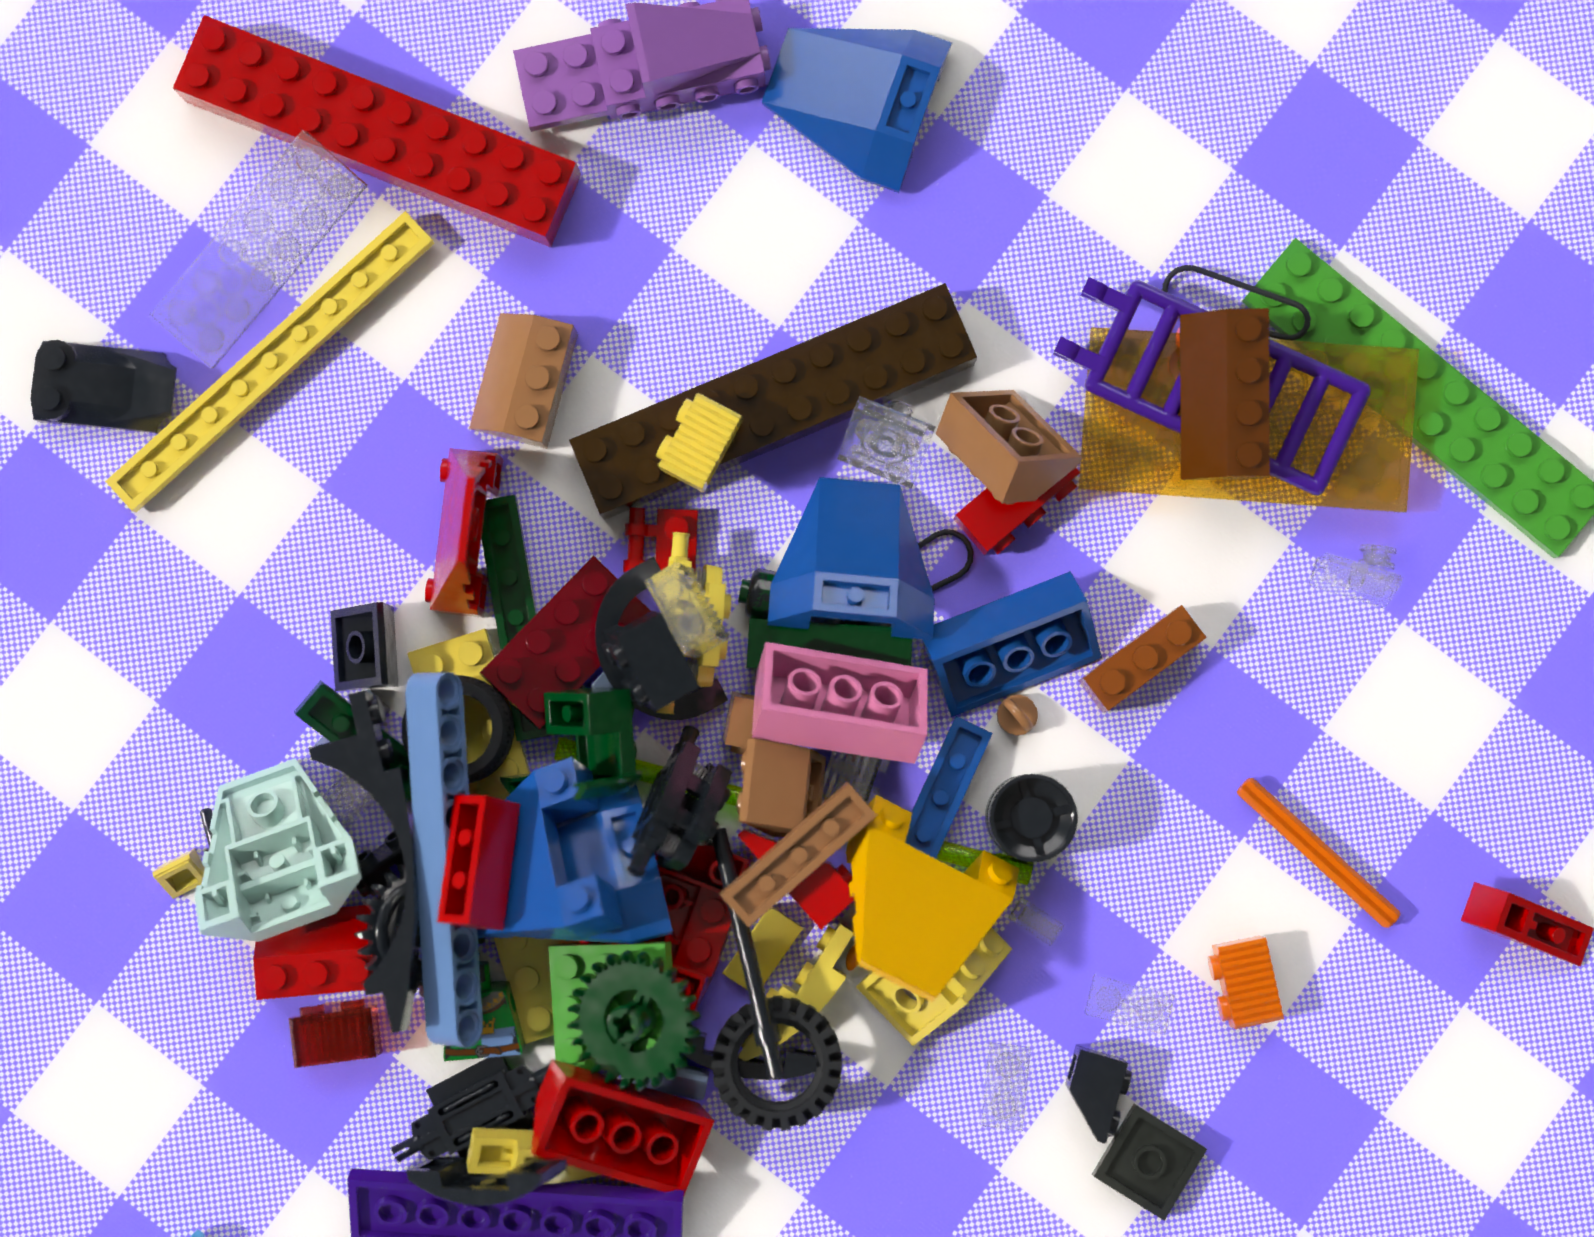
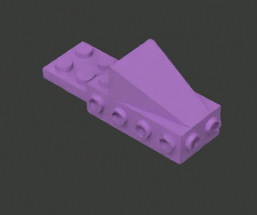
M715 0V2L701 5L699 2L693 1L680 4L679 6L636 2L625 4L629 19L627 21H621L618 18L601 21L598 27L590 28L591 34L513 50L531 132L608 115L610 119H631L644 112L653 110L668 111L679 107L681 104L695 101L699 103L710 102L723 95L733 93L748 94L758 90L760 87L766 86L765 70L771 69L767 45L759 46L756 32L763 31L759 8H751L749 0Z

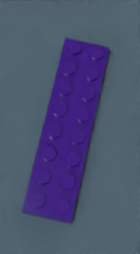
M351 1168L347 1179L351 1237H683L684 1190L662 1192L642 1187L562 1182L543 1184L526 1195L506 1203L476 1206L451 1202L430 1194L408 1180L407 1173L402 1171Z

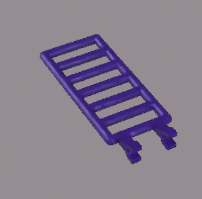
M1088 277L1080 296L1117 311L1114 321L1098 354L1064 337H1060L1053 355L1090 371L1084 383L1085 389L1088 392L1180 434V415H1178L1180 411V373L1163 408L1141 398L1178 317L1183 314L1206 312L1207 310L1141 280L1133 281L1125 295L1098 280ZM1143 299L1163 308L1164 311L1125 391L1103 380ZM1269 339V357L1276 360L1269 375L1270 412L1291 367L1314 377L1276 459L1270 457V475L1312 495L1319 496L1323 494L1371 394V387L1361 380ZM1330 384L1352 395L1314 476H1310L1291 467V464Z

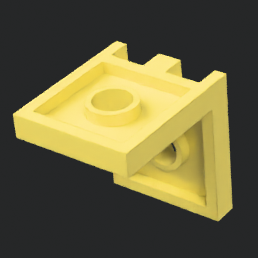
M991 927L933 1002L913 993L916 997V1000H914L905 993V988L873 972L865 976L856 988L914 1046L967 1005L1010 953L1012 948Z

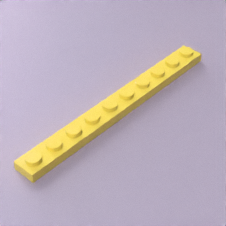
M406 211L403 212L105 482L131 511L137 513L435 244L434 241Z

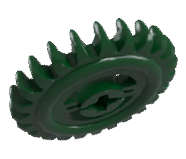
M628 950L621 954L622 962L618 956L610 954L605 959L608 966L602 962L592 964L591 968L595 971L596 975L585 973L580 976V980L588 988L579 987L572 991V995L580 998L582 1003L570 1005L567 1010L580 1015V1019L569 1023L567 1028L581 1030L582 1034L574 1039L571 1045L587 1046L586 1051L580 1056L579 1060L585 1061L593 1057L596 1059L594 1067L590 1071L591 1074H596L606 1068L605 1084L612 1083L620 1075L621 1090L629 1088L634 1079L637 1091L644 1090L648 1085L649 1079L651 1086L658 1088L662 1085L663 1074L667 1080H673L677 1075L676 1067L679 1069L687 1067L688 1060L683 1052L686 1054L696 1052V1046L689 1038L698 1037L701 1032L697 1027L691 1025V1021L699 1019L701 1015L698 1011L690 1010L689 1006L697 998L695 995L684 994L685 989L689 985L686 979L680 982L675 981L678 972L676 967H672L666 972L664 971V960L662 957L656 958L650 964V957L645 951L638 954L637 961L633 953ZM625 990H638L634 1000L617 1007L609 1015L610 1005L618 994ZM654 999L662 1015L661 1035L649 1049L634 1050L636 1041L652 1033L656 1027L657 1016L651 1005Z

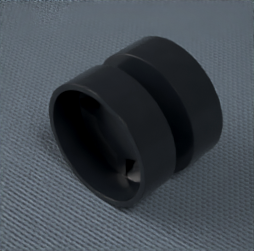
M1022 774L1005 780L992 792L985 809V824L991 840L1002 852L1022 861L1041 862L1056 857L1068 847L1077 829L1078 813L1072 795L1060 782L1046 775Z

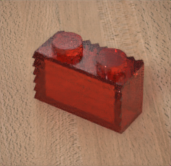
M365 998L341 1001L340 1009L325 1011L324 1004L299 1007L300 1015L288 1018L294 1068L374 1058L383 1053L377 1004L365 1006Z

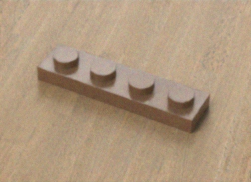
M847 782L721 891V897L741 920L750 927L877 815Z

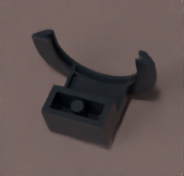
M652 557L621 575L605 594L600 604L595 624L597 655L602 670L613 688H630L634 708L660 719H691L728 701L718 679L714 678L712 687L699 686L662 613L651 611L624 627L618 625L624 609L635 596L665 579L655 558ZM674 702V714L657 713L658 710Z

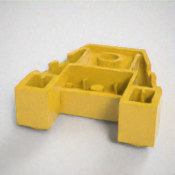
M876 794L868 806L877 816L848 841L845 851L846 861L851 864L853 880L849 883L850 896L855 897L856 905L853 927L857 964L933 1002L1013 901L1020 868L984 850L962 873L905 843L912 813Z

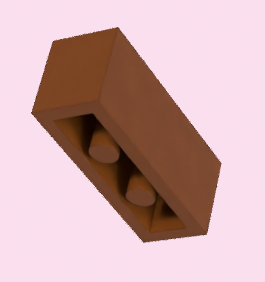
M1180 605L1080 678L1078 682L1102 713L1108 712L1207 637L1183 605Z

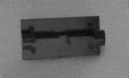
M395 830L385 838L384 844L372 852L371 850H365L358 855L362 878L356 885V888L364 898L369 894L372 896L376 895L374 890L371 889L372 884L388 886L383 874L385 872L394 874L390 869L391 866L396 864L398 867V865L404 864L403 853Z

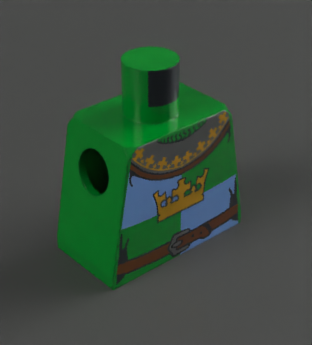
M479 961L483 1020L480 1040L471 1048L444 1045V1061L523 1055L526 1044L510 981L491 982L488 961Z

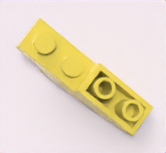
M841 922L836 929L828 926L816 945L817 948L822 950L814 964L806 961L794 980L795 983L800 985L798 990L795 991L782 983L778 991L771 987L766 997L783 996L782 998L789 999L793 997L799 999L804 1004H810L817 1009V1012H820L846 979V974L834 967L854 935V930ZM777 1024L781 1041L777 1042L778 1045L785 1042L799 1030L792 1026ZM753 1033L742 1044L738 1057L743 1061H747L763 1054L761 1046L756 1047Z
M473 1128L467 1157L468 1173L506 1174L530 1159H544L533 1156L531 1153L533 1130ZM567 1165L563 1172L544 1184L576 1181L601 1174Z

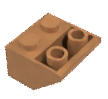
M748 738L747 749L741 759L744 777L742 792L739 793L737 798L739 822L772 837H785L822 804L826 757L811 748Z

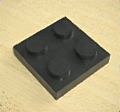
M1134 1103L1093 1170L1092 1176L1165 1221L1207 1149Z

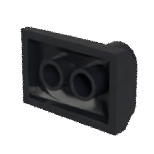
M58 339L42 341L35 356L30 396L33 420L40 423L158 433L159 424L165 418L172 415L177 367L173 366L166 359L165 353L73 344Z

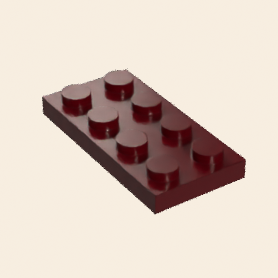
M594 555L479 673L538 730L546 723L543 693L579 689L601 666L595 644V624L600 604L611 585L618 578ZM635 596L624 609L618 625L624 627L651 612V610Z

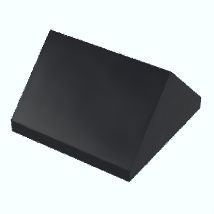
M374 602L330 611L335 691L399 687L394 606L384 602Z

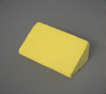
M772 907L762 915L751 931L763 984H765L803 930V927L775 907ZM737 951L722 974L747 990L739 952Z

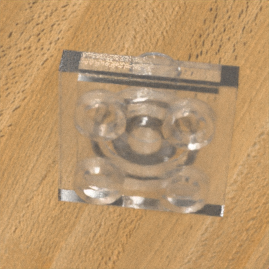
M859 396L837 460L912 489L936 426L911 417L913 411L903 401H892L886 407Z

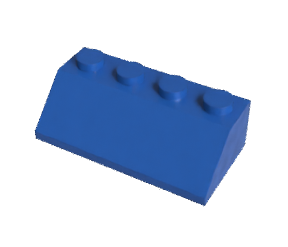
M1071 571L934 624L933 639L922 640L927 658L951 717L1102 658L1088 601Z

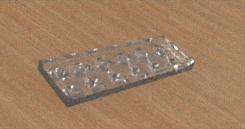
M302 130L148 316L210 369L215 368L368 185L307 131Z

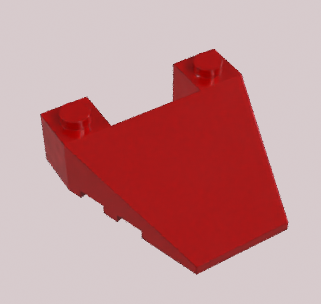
M449 448L448 458L442 459L440 482H445L434 577L427 579L425 587V602L430 603L429 610L484 618L489 580L488 577L478 572L477 569L486 497L498 498L500 492L503 458L498 453Z

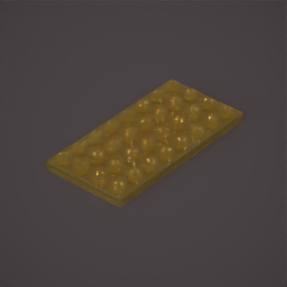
M1090 328L1089 351L1096 354L1099 353L1110 328ZM1127 330L1103 381L1126 391L1154 331ZM1180 333L1170 334L1141 398L1162 408L1180 373ZM1271 339L1361 380L1371 387V394L1323 494L1319 496L1312 495L1271 475L1265 479L1181 480L1179 433L1092 394L1086 389L1080 453L1083 458L1079 466L1081 473L1078 479V490L1406 513L1419 349ZM1270 357L1269 375L1276 363V360ZM1292 367L1270 412V457L1276 459L1314 377ZM1329 384L1291 467L1314 476L1352 394Z

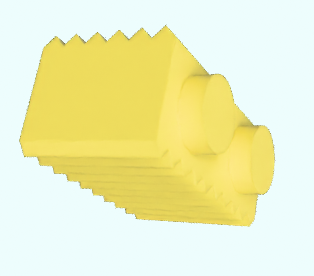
M697 393L693 401L689 399L684 401L676 417V421L681 424L674 437L667 435L664 438L656 457L661 459L658 465L661 471L704 493L743 419L740 414Z

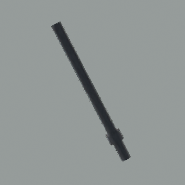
M719 828L713 836L712 842L723 889H725L738 878L727 829ZM727 904L757 1028L753 1030L756 1047L761 1046L768 1079L785 1075L777 1043L781 1041L778 1025L772 1022L751 930Z

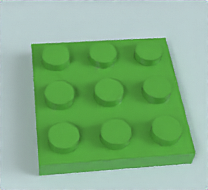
M671 941L638 942L634 944L565 943L548 946L555 1060L587 1070H591L596 1062L594 1057L585 1061L579 1060L580 1056L586 1051L587 1046H573L571 1042L579 1037L582 1031L567 1028L569 1023L580 1019V1015L567 1010L570 1005L582 1003L580 998L572 995V991L579 987L588 988L580 980V976L585 973L596 975L595 971L591 968L592 964L602 962L608 966L605 959L610 954H615L622 962L621 954L627 950L633 953L636 961L638 954L644 951L647 952L650 957V964L656 958L662 957L664 960V971L666 972L672 968ZM625 990L618 994L610 1005L609 1015L617 1007L634 1000L638 990ZM654 999L651 1005L657 1016L656 1027L652 1033L636 1041L634 1050L649 1049L661 1035L662 1015Z

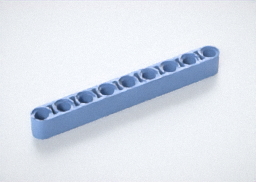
M418 672L408 679L405 697L425 1027L427 1037L433 1044L471 1048L480 1040L483 1029L477 929L437 922L454 796L469 795L463 688L459 677L454 673Z

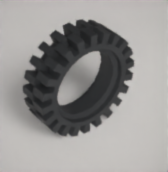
M773 996L772 998H767L773 1024L788 1025L799 1030L809 1039L815 1050L817 1060L815 1075L806 1090L797 1097L776 1102L762 1099L748 1089L740 1076L738 1067L739 1051L747 1037L753 1033L754 1029H757L751 1003L745 1004L734 1015L730 1016L721 1029L713 1049V1081L715 1088L717 1087L720 1093V1099L730 1107V1112L736 1117L740 1116L745 1120L746 1124L754 1127V1124L763 1127L762 1130L772 1131V1128H781V1131L790 1130V1127L799 1125L801 1127L808 1124V1120L813 1117L817 1118L823 1113L826 1105L831 1103L841 1081L842 1054L835 1030L832 1029L825 1016L816 1011V1008L810 1004H804L799 999L793 997L789 999L782 998L783 996Z

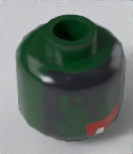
M759 568L753 572L751 580L742 579L738 603L745 604V614L748 618L768 620L770 586L777 571Z

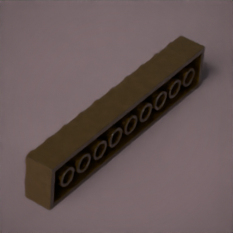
M944 283L571 438L569 442L597 510L603 520L628 511L631 507L640 506L688 486L684 482L661 471L658 466L661 459L656 457V454L664 438L667 435L674 437L681 423L676 421V417L686 399L693 401L697 393L740 414L743 419L741 426L715 472L716 474L971 368L976 363L977 355L948 287Z

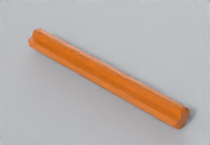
M1248 778L1240 785L1237 794L1373 919L1385 928L1395 924L1401 915L1400 911L1254 778Z

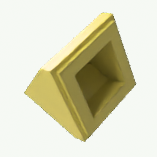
M194 848L158 866L152 874L156 881L174 899L201 885L205 868Z

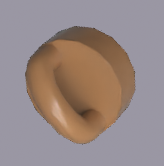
M1012 695L1004 699L998 706L996 713L997 722L1001 729L1015 736L1024 735L1031 731L1038 719V711L1034 702L1022 695Z

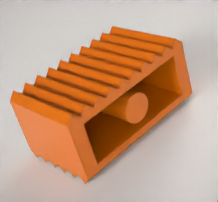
M1259 935L1212 945L1214 955L1208 956V966L1213 981L1219 980L1223 996L1216 998L1221 1020H1228L1229 1026L1233 1029L1283 1020L1284 1015L1266 937Z

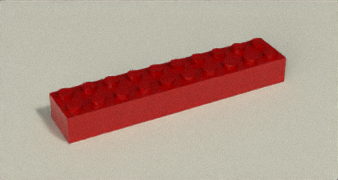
M203 15L173 85L174 91L186 103L550 248L581 177L577 163L206 15Z

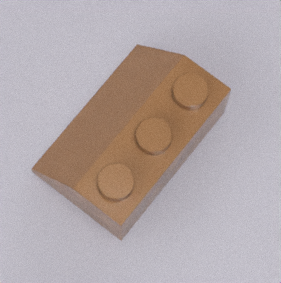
M500 313L469 429L548 449L578 337L574 325L537 315Z
M1015 390L950 393L935 433L947 445L948 450L970 469V473L992 492L993 497L1005 504L1036 500L1076 468L1083 458Z

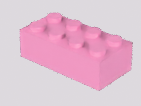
M766 642L756 670L752 738L915 764L927 737L928 669Z

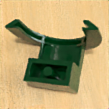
M580 688L544 692L546 734L575 735L577 761L591 770L594 780L573 783V787H578L574 800L606 797L630 791L642 778V771L636 770L635 763L637 746L633 736L632 718L634 715V705L631 700L630 688ZM531 773L500 777V782L507 792L511 794Z

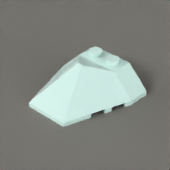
M296 758L218 787L209 828L212 833L209 851L204 852L202 864L205 867L202 884L196 887L194 896L199 932L204 936L259 942L336 914L361 880L362 875L354 841Z

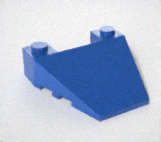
M573 757L534 770L505 799L506 801L520 804L504 927L503 931L477 929L478 938L526 936L539 939H549V937L586 939L623 926L615 886L595 874L570 883L567 882L556 824L599 810L597 798L574 800L578 787H573V783L594 779L592 771Z

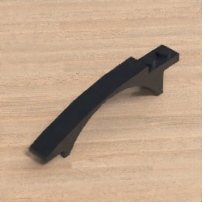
M363 690L348 694L357 735L309 747L311 760L344 773L360 784L376 800L390 820L401 846L406 870L405 906L401 923L386 956L377 969L363 983L366 996L383 993L393 1034L409 1029L416 993L420 951L412 796L408 770L400 767L390 769L389 764L394 763L395 758L390 740H383L380 723L385 722V714L379 698L374 699L373 694Z

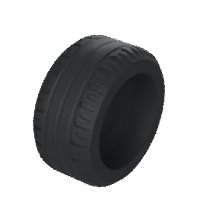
M457 675L462 683L463 695L475 698L487 709L492 722V735L487 749L478 759L467 764L469 784L491 775L505 761L512 747L514 721L506 700L495 688L479 679ZM405 709L401 735L405 751L409 757L407 713Z

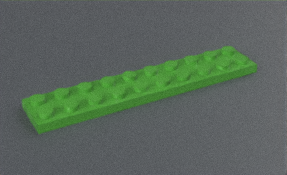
M1294 238L1256 283L1255 287L1303 304L1309 311L1311 318L1310 327L1303 337L1290 341L1308 357L1367 383L1371 387V394L1366 405L1552 558L1559 557L1594 515V482L1298 239ZM1249 292L1241 301L1248 308H1269V325L1281 334H1297L1304 326L1305 319L1303 313L1293 306L1253 292Z

